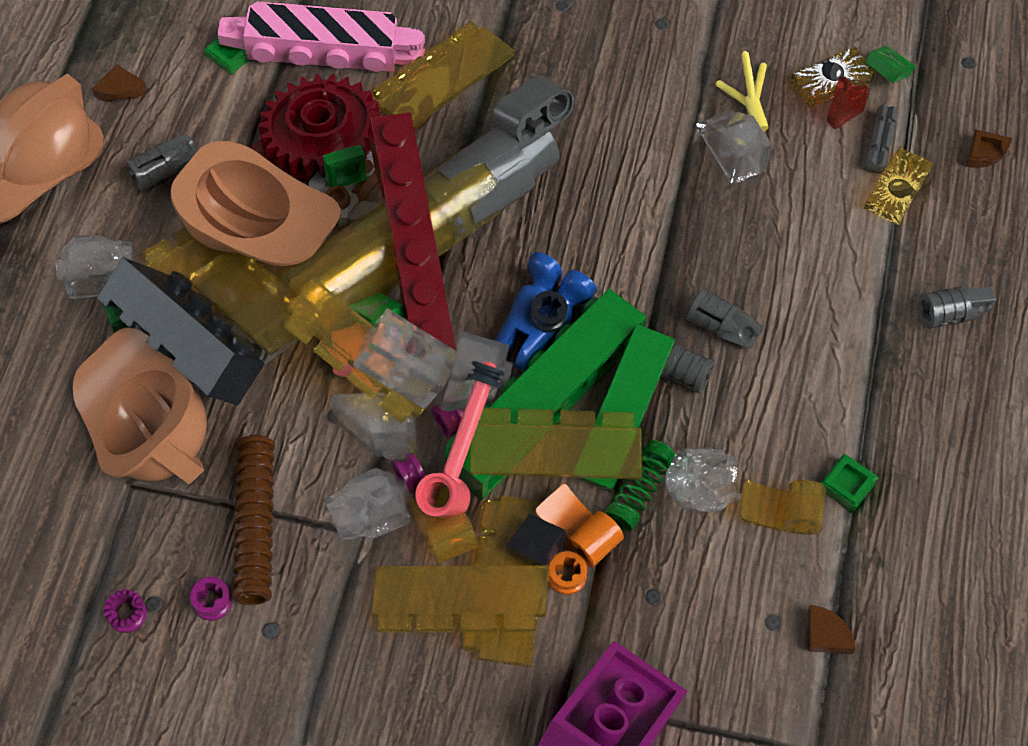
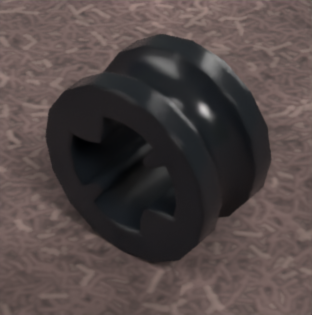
M554 291L539 293L532 300L529 316L531 323L541 332L550 333L559 330L566 320L567 302L562 295ZM549 305V310L556 307L555 318H547V313L545 316H542V306Z

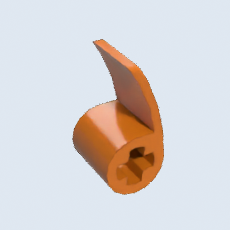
M566 484L559 486L536 508V515L539 518L565 529L568 538L563 545L569 551L582 556L589 568H594L624 539L620 527L610 516L602 511H597L592 515Z

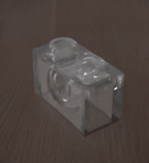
M387 308L367 332L353 366L425 409L445 387L458 352Z

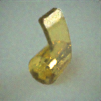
M746 479L743 486L740 519L751 524L801 535L820 533L823 529L826 487L815 481L797 480L791 482L788 485V490L785 491Z
M446 485L437 493V502L440 507H443L450 497V492ZM416 494L408 498L415 520L437 564L478 548L474 530L464 512L447 519L430 516L419 508L416 502Z

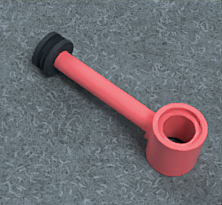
M488 361L483 363L472 362L475 369H471L474 372L473 374L468 373L467 377L475 380L443 472L425 476L417 486L416 502L419 508L427 515L454 519L461 516L469 506L470 491L468 486L459 479L490 388L491 386L500 388L501 384L497 383L498 380H501L499 375L504 376L505 374L504 371L497 369L494 363ZM446 485L449 489L450 497L448 502L443 507H440L437 502V493Z

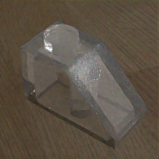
M729 110L697 123L696 128L731 184L766 170L772 144L754 116Z
M461 331L451 363L441 410L449 412L466 407L475 380L467 377L468 373L473 374L474 372L471 370L475 369V366L472 365L473 361L494 363L497 369L505 372L504 376L499 375L501 380L497 381V383L505 386L513 366L512 362L506 361L509 345ZM491 386L486 402L494 400L498 388Z
M414 392L330 395L333 420L374 456H384L387 459L398 460L405 458V455L410 452L417 455Z

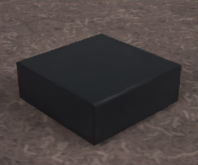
M529 514L506 545V548L510 555L545 571L568 537L565 529Z

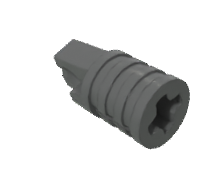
M186 134L146 150L145 153L125 161V165L134 183L143 193L148 188L154 187L158 183L167 180V178L177 175L198 149L192 139Z
M960 286L943 291L922 293L919 297L918 309L923 325L931 329L937 326L978 319L979 314L989 312L993 308V304L996 303L997 299L992 287L968 289L967 286Z
M705 288L698 294L686 318L689 322L695 323L711 334L714 333L721 339L749 349L754 346L763 329L760 323L738 306L730 304L729 301L719 298L718 295L710 293Z
M675 343L661 377L668 380L671 379L673 382L682 384L684 387L693 389L701 394L712 375L715 360L706 358L702 354L694 353V351L685 349L682 345Z

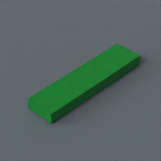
M636 324L573 472L574 477L613 492L675 344L674 338Z

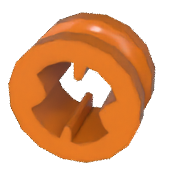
M571 551L556 554L548 568L549 584L552 589L563 595H573L579 592L585 585L588 571L583 557ZM564 565L573 566V573L578 571L579 574H574L571 581L562 580V573L557 575L556 572H562Z

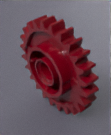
M319 74L315 75L312 82H308L306 78L301 77L299 86L287 83L288 92L275 91L276 101H266L267 111L260 112L262 123L258 124L263 149L267 150L269 160L277 159L280 169L289 165L292 175L304 169L306 178H310L314 171H319L321 177L325 178L323 155L361 145L365 154V160H367L366 149L371 150L368 136L370 119L381 116L378 101L373 100L371 90L363 92L361 82L351 86L349 77L336 82L335 74H331L325 81L321 79Z

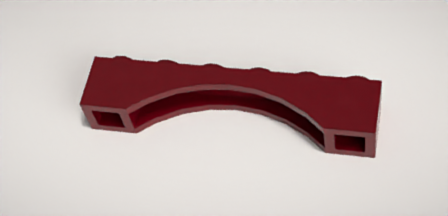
M411 112L373 117L370 119L368 136L392 239L401 304L405 307L406 318L403 319L405 335L408 337L411 365L449 359L455 353L456 346Z

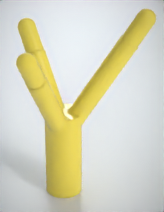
M744 51L741 56L748 96H744L721 80L716 82V86L746 106L754 132L762 133L769 128L759 100L767 65L766 63L760 64L754 85L749 53Z

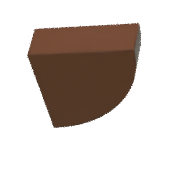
M117 64L92 88L94 97L112 102V99L127 97L135 99L147 91V87L144 81Z
M975 129L971 138L966 167L983 168L997 163L1007 153L1012 138Z
M810 605L808 608L809 652L853 654L855 642L846 623L834 612L820 606Z

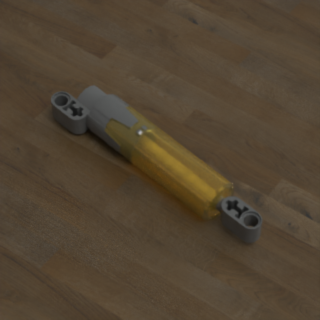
M538 75L533 77L497 103L492 115L495 128L462 150L457 151L423 175L438 257L530 192L535 186V179L558 163L560 159L559 149L549 130L564 121L571 113L574 106V97L571 92L545 76ZM384 202L324 242L312 257L304 262L290 265L277 274L276 286L284 302L283 304L273 297L265 298L231 320L234 325L231 330L235 334L246 338L255 346L253 352L264 364H267L294 345L300 338L303 329L314 337L324 338L349 320L347 306L379 292L385 295L399 285Z

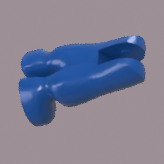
M542 252L533 253L527 261V269L532 279V284L524 285L519 290L511 310L490 349L491 354L502 360L507 356L518 337L525 339L526 341L519 351L514 365L515 368L524 372L528 369V364L533 356L541 349L544 350L560 331L559 329L550 333L541 332L533 326L529 316L534 297L544 291H554L560 284L558 293L564 297L568 305L564 326L572 318V308L587 303L597 292L594 282L579 271L569 270L562 279L560 265L552 257ZM549 305L542 306V316H545L547 313V318H555L556 307L549 310Z

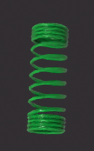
M648 441V444H646L642 451V457L636 461L637 466L631 469V476L626 477V485L620 487L621 494L615 495V502L611 503L608 509H606L605 513L617 523L622 531H634L641 516L632 507L641 511L646 510V505L641 500L652 501V497L647 491L657 492L656 485L651 481L662 483L663 479L658 473L668 474V469L672 468L677 459L675 451L661 441ZM644 460L650 468L639 466L640 461ZM654 466L661 469H665V472L655 468ZM639 469L646 478L634 475V470ZM643 470L653 473L660 481L651 478ZM633 478L642 488L628 484V480ZM637 479L649 483L654 490L644 486ZM628 487L636 497L623 494V488ZM632 488L643 492L649 499L640 496ZM619 496H622L623 499L632 507L622 503H618L617 498ZM626 497L637 501L643 508L633 504Z

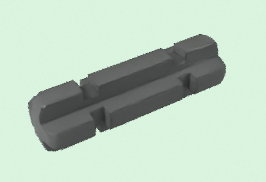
M884 104L880 105L877 109L865 163L868 171H875L877 173L885 171L895 128L894 124L898 114L894 106L888 107Z

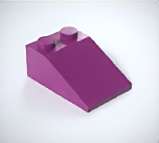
M613 641L551 720L538 746H652L688 691L616 641Z

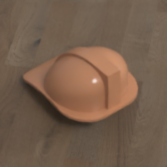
M68 73L53 83L35 81L23 84L7 93L0 100V223L16 217L52 187L91 165L102 151L104 143L103 133L100 127L87 117L83 105L81 84Z
M216 141L202 146L174 179L170 191L171 202L176 213L182 219L190 235L198 242L218 251L240 253L275 266L295 265L312 257L341 217V208L332 197L288 175L253 149L230 141Z
M127 327L120 329L112 334L80 365L73 379L75 405L91 436L99 466L104 473L114 478L128 476L140 481L156 482L176 475L190 485L204 471L197 455L204 443L207 431V417L202 399L190 380L172 365L174 360L156 351L146 342L150 336L138 328Z

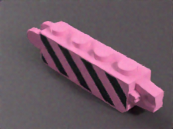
M257 1L249 6L247 17H221L219 22V44L246 50L248 60H257L259 62L271 61L294 63L301 66L318 65L337 69L354 68L373 72H394L395 64H412L414 66L415 64H422L425 58V49H423L425 34H423V31L421 32L415 28L397 27V18L391 12Z

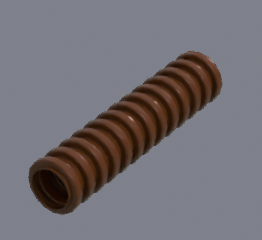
M249 435L239 439L237 442L239 452L236 455L238 462L236 466V473L238 475L236 486L238 488L235 491V496L238 500L235 502L237 513L234 516V520L238 525L234 528V534L237 536L234 540V547L237 550L233 553L234 561H236L233 565V572L236 576L232 580L233 586L236 588L232 591V597L241 604L259 605L272 598V592L268 588L272 585V578L269 576L272 573V565L269 562L273 559V554L270 551L273 547V541L270 537L273 535V527L271 526L273 514L271 512L274 509V504L271 500L274 497L272 489L274 478L272 475L274 474L273 462L275 461L273 451L275 443L272 439L263 435Z

